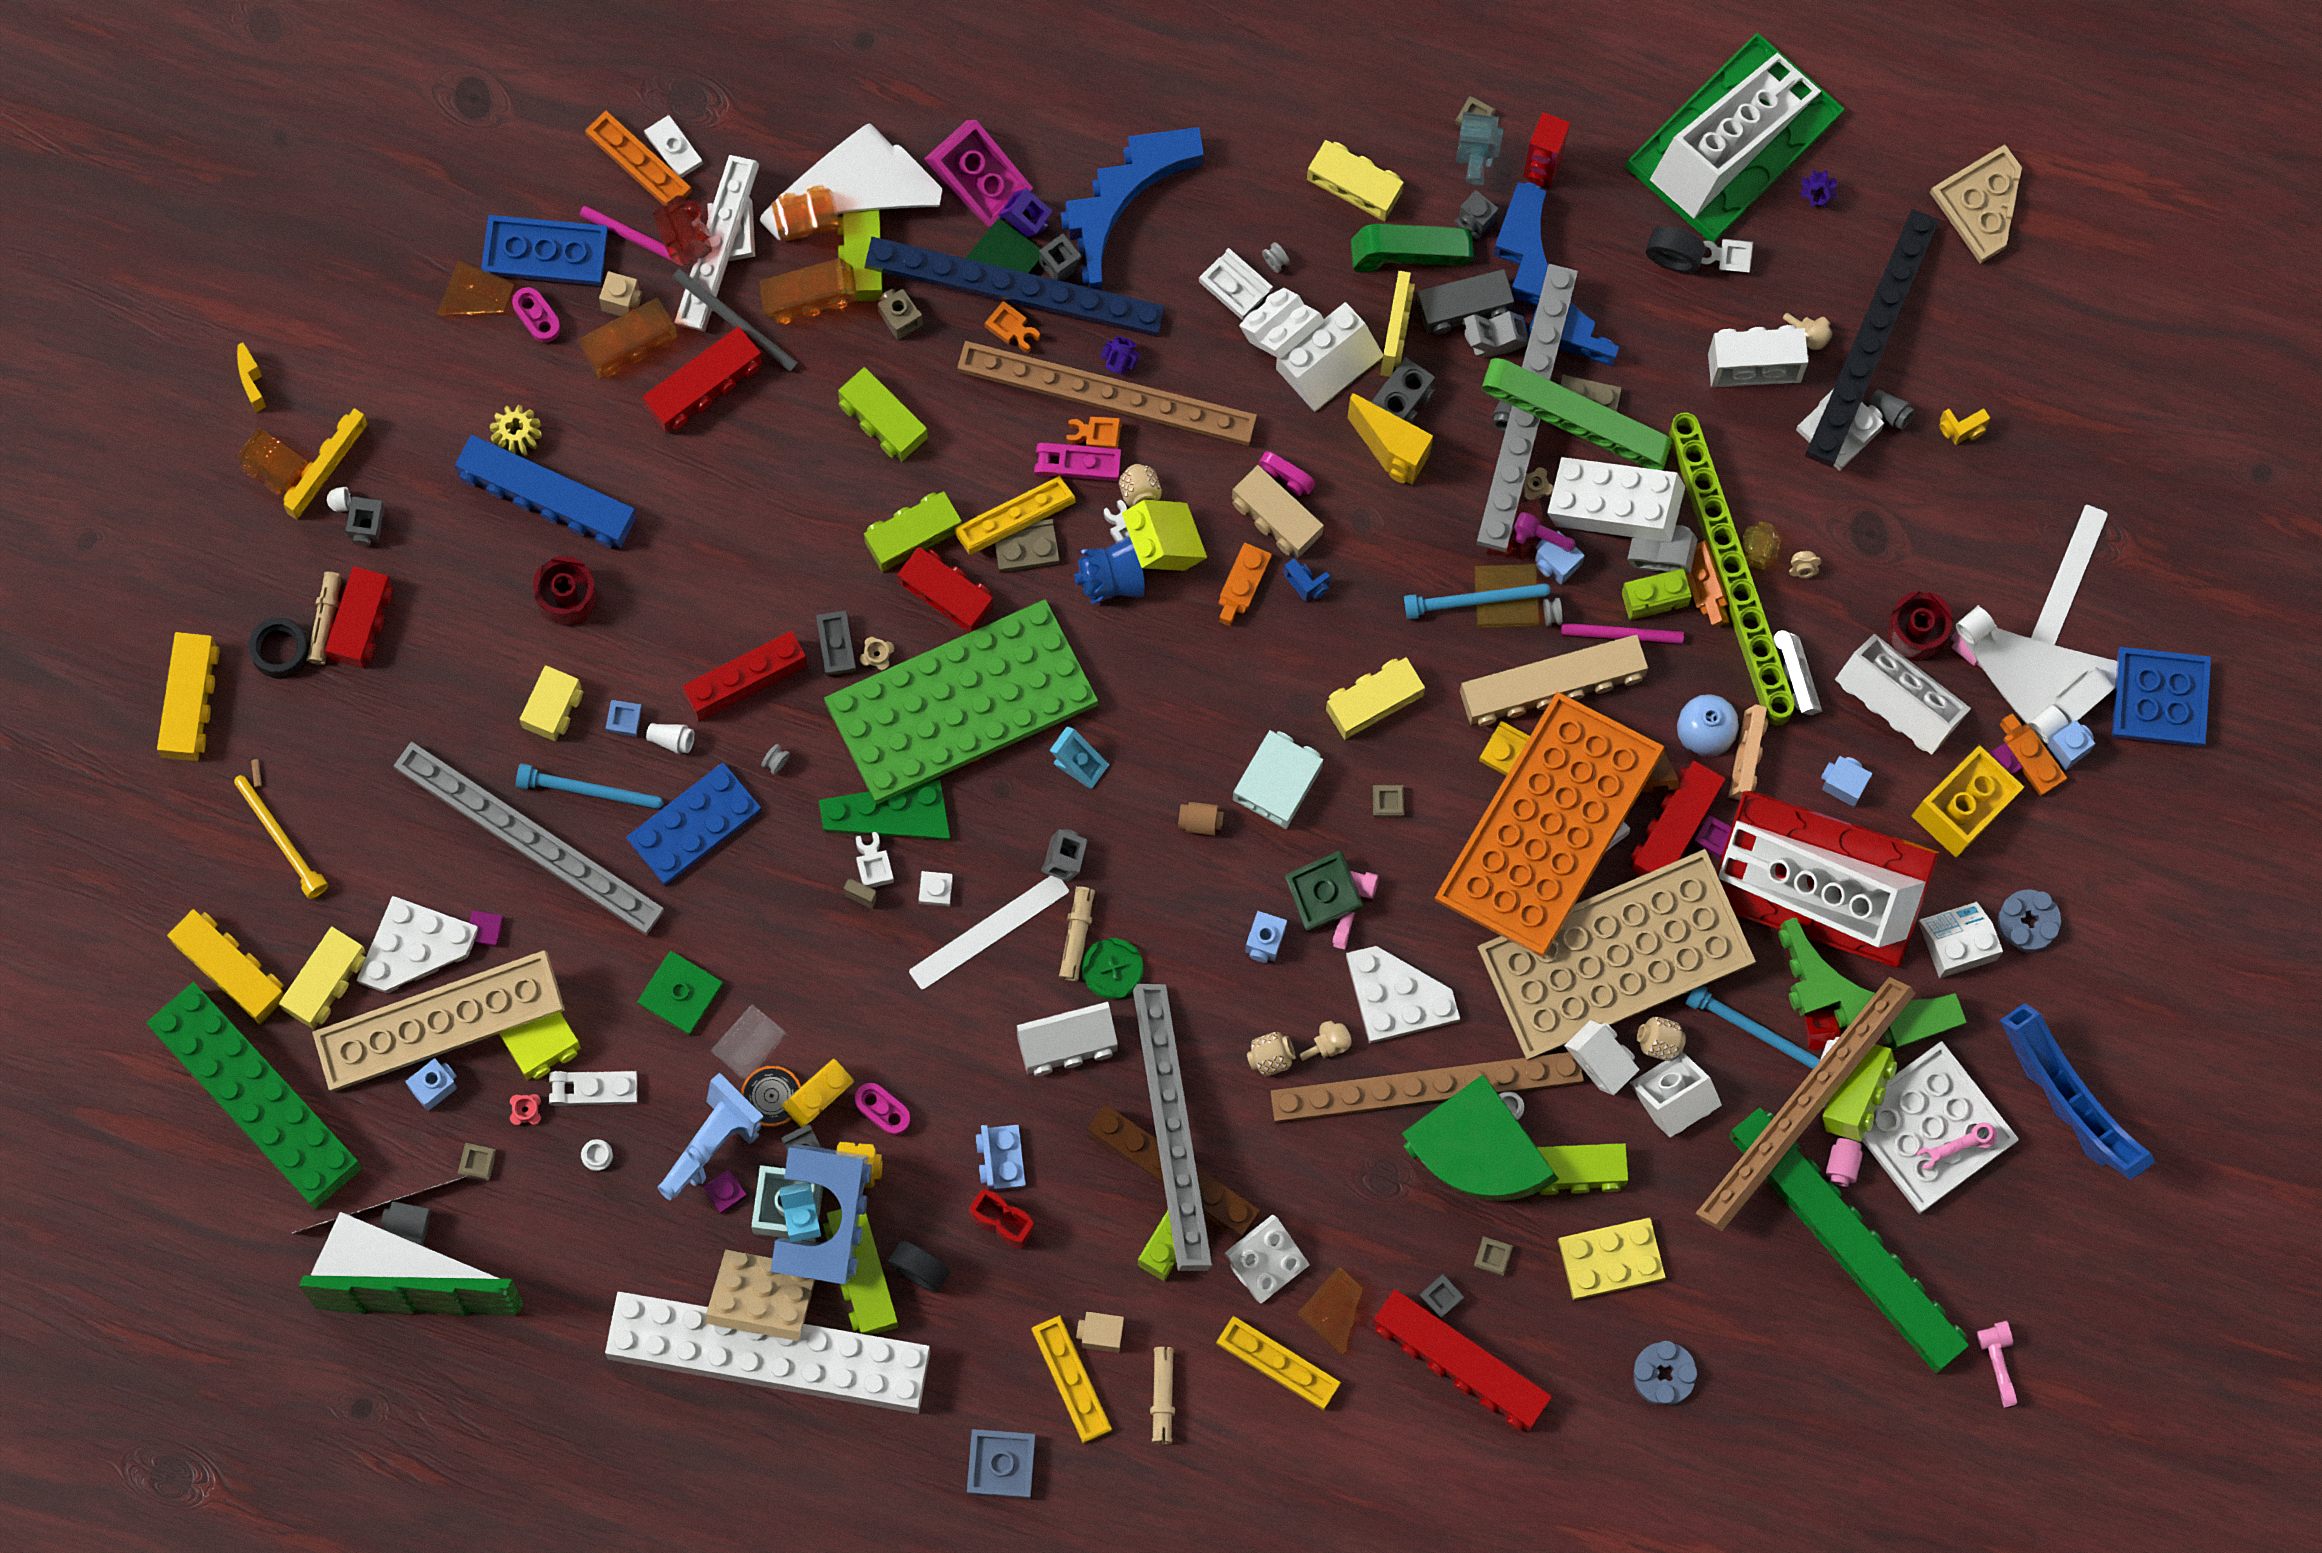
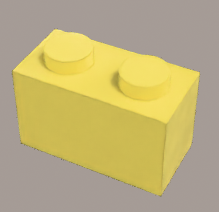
M545 665L519 719L522 728L556 742L559 734L564 735L569 726L570 718L568 715L572 706L576 708L581 701L583 691L580 690L579 679Z

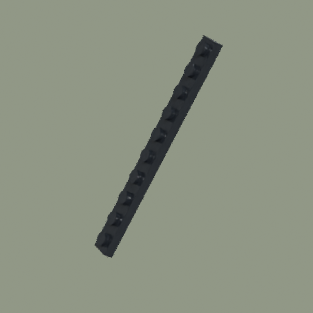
M1911 209L1805 457L1833 468L1939 219Z

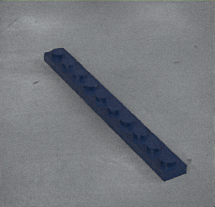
M872 236L864 267L878 272L1155 337L1159 333L1165 306Z

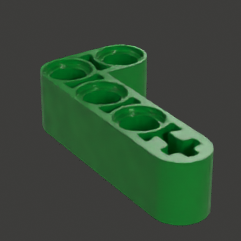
M1371 224L1364 226L1351 239L1353 270L1356 272L1375 271L1385 262L1462 266L1474 261L1472 232L1466 228Z

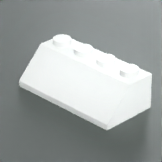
M1876 634L1854 652L1835 678L1847 693L1857 696L1870 711L1880 714L1889 721L1893 729L1903 732L1914 741V744L1919 749L1927 751L1931 755L1944 743L1971 709Z

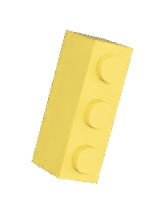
M1325 140L1307 172L1308 181L1384 222L1403 190L1404 182L1401 181L1396 173L1390 170L1383 171L1375 167L1370 159L1364 156L1357 157L1349 153L1348 149L1338 142L1331 143Z
M1407 657L1400 661L1397 658L1390 660L1381 667L1382 671L1373 676L1371 673L1365 674L1356 680L1355 686L1348 690H1345V688L1338 689L1329 696L1330 700L1327 701L1326 710L1344 740L1424 696L1425 687Z
M331 926L279 1002L282 1010L313 1030L318 1023L322 1025L330 1015L331 1008L329 1007L335 998L340 999L349 985L347 980L353 972L358 973L366 960V957H364L366 952L363 946Z

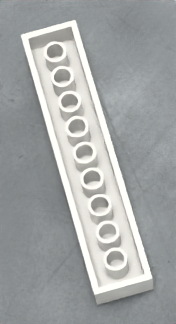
M617 1292L605 1351L608 1360L919 1414L930 1357V1347L927 1345L803 1324L799 1341L705 1324L708 1307Z

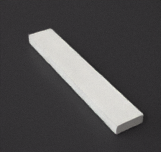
M732 155L728 157L690 273L692 279L715 297L717 296L759 167V163L755 160ZM685 289L674 323L678 326L705 332L712 309Z

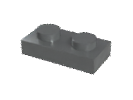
M846 610L816 615L826 676L856 672Z

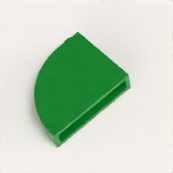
M1483 1074L1402 1133L1407 1140L1403 1146L1414 1160L1419 1157L1425 1166L1443 1183L1473 1198L1490 1201L1520 1199L1533 1195L1559 1180L1554 1170Z

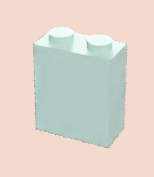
M1269 730L1235 788L1233 800L1287 829L1321 771L1323 759L1320 758V754L1316 750L1308 746L1302 748L1294 744V740L1287 734L1280 731L1276 734Z

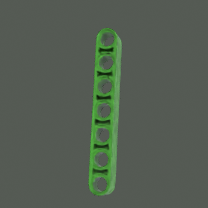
M1499 358L1490 360L1482 385V390L1488 395L1642 467L1654 470H1663L1665 468L1673 442L1667 435L1507 360Z

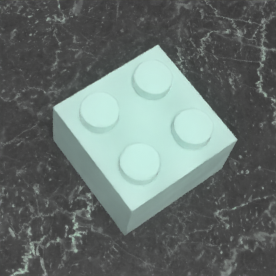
M760 1165L751 1226L753 1234L789 1238L779 1188L805 1183L804 1181L785 1179V1168ZM811 1183L819 1222L824 1186ZM816 1237L804 1241L816 1242Z

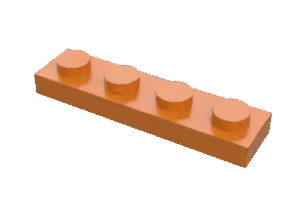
M607 111L602 113L585 130L586 135L670 212L692 192L691 187Z

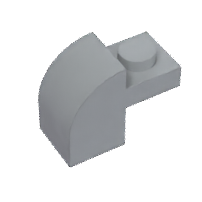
M1508 311L1489 320L1475 314L1464 318L1466 325L1465 337L1471 347H1473L1477 357L1506 354L1528 345L1529 336L1524 316Z

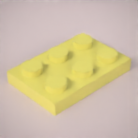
M1398 272L1380 374L1382 376L1391 377L1394 367L1397 368L1401 364L1415 284L1409 283L1411 274L1409 272Z
M1650 1218L1558 1239L1573 1301L1663 1281L1666 1278Z

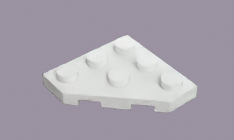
M392 896L358 975L357 982L388 994L399 989L398 987L414 979L417 981L439 971V968L468 958L479 928L476 925Z
M1378 946L1346 953L1369 1044L1460 1021L1453 991L1447 986Z

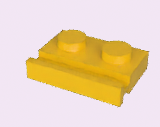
M1500 721L1479 761L1507 776L1530 736Z

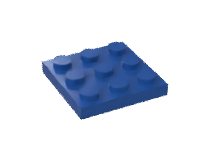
M2119 647L2117 653L2112 737L2204 747L2206 744L2211 656Z

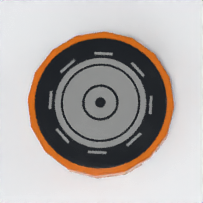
M765 1066L756 1069L746 1078L741 1088V1094L763 1115V1119L759 1121L762 1124L761 1127L779 1128L788 1125L793 1120L781 1104L801 1086L799 1080L791 1071L780 1066Z

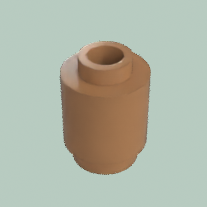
M1189 802L1188 805L1181 804L1178 828L1186 829L1185 832L1215 836L1216 830H1222L1224 812L1218 811V805L1196 802Z

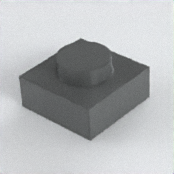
M1444 1274L1419 1295L1421 1300L1440 1320L1464 1299L1462 1294Z

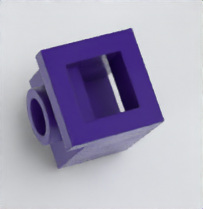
M1024 188L1012 194L998 216L1002 219L1005 218L1022 234L1029 237L1034 234L1039 235L1045 230L1049 224L1047 218L1052 210L1027 188Z

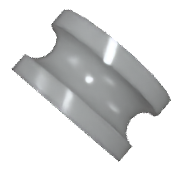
M1273 242L1270 246L1271 249H1264L1262 255L1271 269L1278 273L1281 271L1282 265L1288 266L1290 264V260L1281 246Z
M1555 598L1553 602L1544 599L1543 609L1546 626H1551L1553 622H1556L1557 625H1562L1560 598Z
M775 744L766 754L761 766L763 768L769 767L771 773L776 775L787 762L790 752L787 750L781 751V746Z

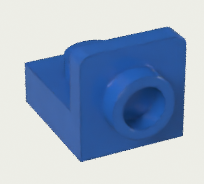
M1295 558L1284 565L1283 575L1305 602L1312 597L1318 599L1328 591L1331 576L1327 571L1312 581L1313 575L1308 567L1303 563L1299 565Z

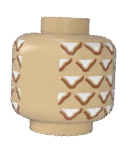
M1141 464L1132 465L1127 468L1119 479L1123 499L1129 507L1136 505L1142 500L1158 501L1161 497L1162 489L1155 470L1149 466Z
M1652 1017L1646 1024H1642L1639 1027L1637 1041L1640 1042L1641 1050L1645 1055L1669 1061L1681 1054L1685 1046L1686 1036L1682 1032L1679 1023L1661 1017Z
M1273 1032L1255 1038L1251 1043V1051L1247 1053L1251 1068L1253 1070L1258 1069L1265 1077L1288 1070L1292 1065V1060L1296 1058L1290 1038L1283 1036L1280 1032Z

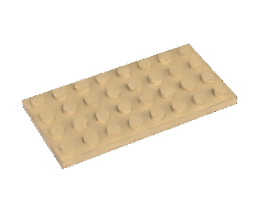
M1706 849L1575 904L1544 958L1502 936L1477 946L1527 1060L1565 1045L1590 1020L1600 1024L1607 1023L1609 1026L1756 963Z

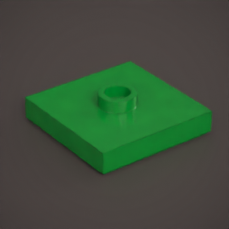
M670 950L641 994L637 1004L690 1036L723 986V982Z

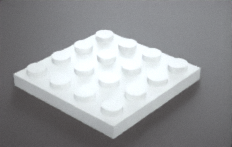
M1942 1041L1897 1073L1892 1080H1888L1885 1086L1886 1094L1881 1106L1877 1105L1874 1111L1873 1126L1869 1132H1865L1862 1139L1863 1143L1919 1214L2019 1140ZM1980 1123H1988L1995 1128L1997 1141L1989 1149H1981L1975 1145L1965 1148L1936 1162L1935 1166L1929 1170H1923L1922 1166L1931 1162V1155L1923 1154L1922 1156H1916L1920 1149L1939 1147L1972 1133L1973 1128ZM1981 1130L1978 1137L1986 1139L1990 1132Z

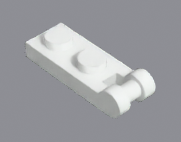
M1786 631L1777 632L1773 640L1775 646L1783 651L1786 661L1784 672L1790 682L1792 681L1795 690L1792 696L1796 708L1808 715L1822 712L1799 637Z
M555 1071L549 1073V1083L552 1084V1093L549 1094L550 1105L637 1104V1071L568 1073ZM565 1084H574V1094L565 1093Z

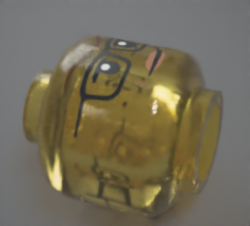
M1758 522L1757 525L1749 526L1745 529L1740 544L1747 565L1756 569H1765L1777 561L1782 537L1775 531V527L1772 524Z

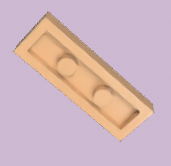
M1755 704L1744 712L1728 795L1729 798L1741 800L1743 791L1749 790L1753 792L1757 784V776L1754 775L1756 764L1760 762L1763 748L1760 747L1761 737L1765 734L1768 726V718H1765L1767 707Z

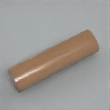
M254 759L251 760L254 788L262 787L259 760Z

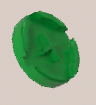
M1108 938V940L1093 944L1085 953L1082 963L1083 980L1088 989L1096 996L1107 1000L1123 999L1132 994L1136 984L1141 983L1144 973L1142 958L1137 948L1128 941L1118 938Z

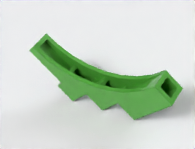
M1797 918L1784 921L1780 925L1779 938L1784 949L1788 948L1792 960H1789V964L1794 977H1799L1801 981L1790 987L1792 993H1789V1000L1794 1011L1799 1010L1802 1017L1836 1005L1837 1010H1834L1835 1018L1839 1027H1844L1846 1030L1875 993L1857 986L1830 967L1807 940ZM1956 993L1934 999L1910 1000L1881 1037L1885 1045L1890 1044L1891 1049L1895 1050L1955 1029L1967 1022Z

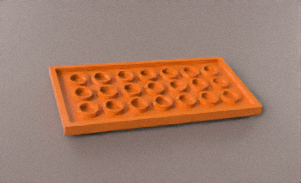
M1556 692L1435 896V901L1544 958L1659 762L1665 747Z

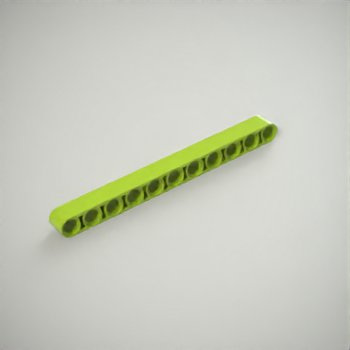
M1687 412L1680 413L1673 419L1669 432V437L1673 441L1672 447L1703 538L1710 544L1729 602L1727 609L1760 706L1767 707L1765 718H1768L1770 724L1775 726L1783 725L1790 719L1795 706L1794 699L1700 424L1693 414ZM1687 426L1692 433L1688 435L1678 432L1677 427ZM1695 453L1700 457L1701 461L1691 462L1687 459L1686 455ZM1697 481H1706L1710 488L1702 490L1695 483ZM1708 508L1716 509L1720 516L1715 518L1709 517L1705 510ZM1724 536L1728 539L1729 544L1719 545L1714 538ZM1734 564L1739 571L1729 573L1725 570L1724 565ZM1736 591L1744 592L1748 600L1739 601L1734 597L1733 593ZM1746 619L1754 620L1758 627L1748 629L1744 626L1743 621ZM1761 647L1767 652V656L1758 657L1753 653L1752 649ZM1765 675L1773 676L1777 684L1767 685L1763 682L1762 677ZM1780 703L1785 706L1786 712L1783 714L1776 713L1771 705Z

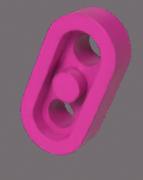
M531 287L518 290L513 296L512 304L515 313L527 330L539 342L548 343L555 340L560 333V323L558 317L542 295ZM527 302H532L534 304V306L531 309H525L523 307L524 304ZM544 325L551 327L548 332H542L540 328Z
M1266 451L1258 462L1259 466L1274 480L1278 479L1286 484V488L1297 496L1302 494L1309 495L1316 485L1313 478L1274 453Z
M866 1083L858 1088L855 1094V1103L857 1109L889 1135L897 1136L903 1134L908 1129L910 1114L902 1103L878 1084ZM869 1096H874L877 1099V1102L872 1106L865 1103L866 1098ZM892 1116H898L901 1121L897 1125H892L889 1123V1119Z

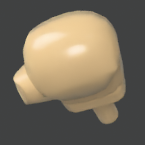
M1788 313L1783 317L1785 321L1796 326V329L1805 328L1806 346L1812 350L1824 348L1832 338L1833 333L1829 327L1831 323L1825 317H1820L1815 321L1806 317L1802 322Z
M1326 1021L1320 1026V1035L1314 1038L1317 1045L1299 1055L1302 1061L1318 1053H1321L1323 1058L1343 1053L1351 1046L1350 1034L1343 1024H1334L1332 1021Z

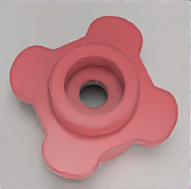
M516 1094L510 1099V1104L512 1105L511 1123L514 1125L526 1122L532 1125L538 1124L541 1120V1116L538 1113V1106L541 1103L540 1097L536 1094L530 1096ZM524 1107H527L528 1111L523 1112L522 1109Z

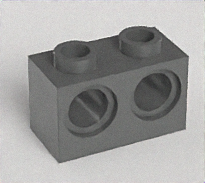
M1405 357L1371 403L1412 424L1418 415L1416 409L1421 403L1426 405L1436 391L1433 388L1435 377ZM1416 381L1421 387L1412 390L1406 386V383ZM1399 404L1404 410L1394 413L1389 410L1388 406Z

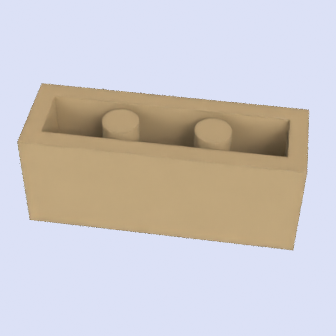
M1259 465L1233 488L1232 499L1234 501L1232 503L1234 507L1243 515L1248 513L1255 520V526L1263 534L1273 536L1277 540L1276 544L1279 549L1286 555L1292 554L1298 559L1323 535L1324 525Z

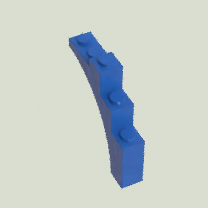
M1199 127L1128 136V147L1123 148L1125 165L1098 168L1097 179L1092 180L1094 197L1066 201V212H1061L1062 229L1069 231L1070 240L1077 239L1078 252L1081 256L1085 257L1086 266H1081L1083 284H1089V288L1102 291L1101 266L1104 248L1109 235L1124 209L1141 192L1157 181L1174 173L1203 166L1204 154Z
M2024 1003L2000 1020L2026 1076L2044 1089L2055 1115L2073 1128L2087 1157L2100 1166L2108 1164L2129 1180L2142 1174L2145 1169L2155 1163L2152 1154L2124 1131L2091 1094L2062 1053L2041 1013Z

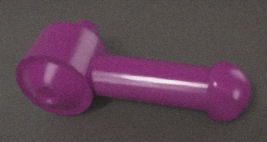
M1519 514L1514 525V530L1517 533L1515 540L1518 543L1523 544L1527 538L1537 536L1562 548L1566 552H1571L1575 549L1574 539L1567 538L1540 525V521L1532 514Z

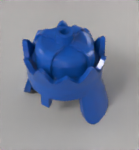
M1130 536L1114 543L1108 548L1080 550L1081 554L1085 556L1080 557L1078 560L1079 573L1074 574V580L1076 585H1082L1085 596L1092 598L1091 604L1100 603L1113 598V596L1143 598L1145 592L1143 569Z

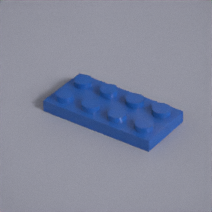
M488 215L481 273L487 276L601 286L608 226Z
M722 762L626 836V839L662 884L666 886L762 812V809L724 762Z

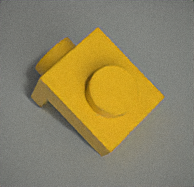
M1947 409L1943 411L1939 425L1944 436L1948 439L1951 438L1954 444L1957 445L1967 438L1975 440L1986 432L1985 428L1989 423L1990 417L1985 409H1982L1958 423L1951 410Z

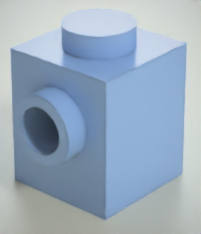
M1542 539L1536 546L1538 551L1535 561L1537 562L1536 566L1545 576L1549 577L1551 575L1562 585L1582 565L1585 555L1576 547L1573 551L1566 552L1562 548Z
M2075 720L2054 735L2046 748L2066 771L2089 754L2095 742L2093 741L2094 737L2091 731L2085 725H2080Z
M1839 756L1835 764L1828 763L1821 778L1826 780L1822 790L1855 807L1872 773L1863 769L1862 764L1850 757L1845 759Z
M1257 911L1246 943L1245 952L1250 954L1249 957L1262 963H1267L1268 960L1275 962L1286 929L1287 920Z
M435 1058L405 1081L410 1091L427 1111L431 1110L457 1089L453 1081L457 1077L446 1062L440 1065Z

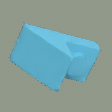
M1070 727L1065 728L1050 749V752L1056 757L1054 764L1058 768L1091 789L1109 766L1075 729Z
M805 1182L779 1188L790 1243L820 1237L821 1233L811 1183Z

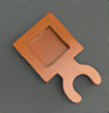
M1004 301L985 322V328L1008 345L1013 339H1016L1019 348L1027 353L1030 352L1031 346L1024 339L1026 337H1033L1037 341L1040 339V333L1035 328L1024 327L1027 323V318Z
M1090 417L1089 425L1083 424L1078 419L1069 420L1070 428L1079 429V432L1076 435H1067L1068 443L1078 445L1086 441V446L1118 449L1122 425L1120 418Z

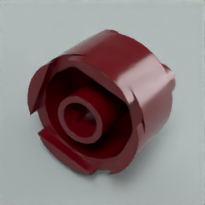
M557 556L546 564L541 565L534 575L533 593L541 614L548 620L560 625L581 623L587 619L594 609L597 600L596 586L590 570L581 560L571 556ZM565 587L570 588V591H566L564 594L560 593L565 590Z
M1915 591L1906 594L1897 602L1888 621L1887 634L1892 646L1897 652L1912 661H1919L1936 655L1944 647L1952 630L1953 617L1951 608L1942 597L1931 592ZM1923 623L1925 628L1917 627L1915 624L1920 625Z

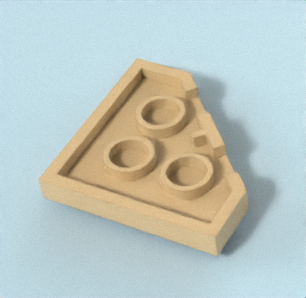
M2005 144L1934 186L1930 191L1932 197L1980 264L2004 250L2007 245L2022 167Z

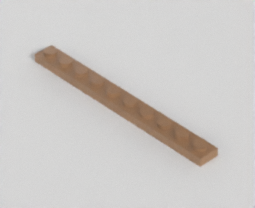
M968 341L964 343L957 367V372L1246 446L1250 444L1257 418L1256 414Z
M1891 977L1884 982L1696 1212L1702 1221L1723 1231L1913 998L1915 992L1910 986Z
M1570 1052L1536 1056L1528 1060L1526 1058L1271 1090L1270 1095L1274 1123L1444 1102L1482 1074L1488 1079L1498 1094L1582 1084V1068Z

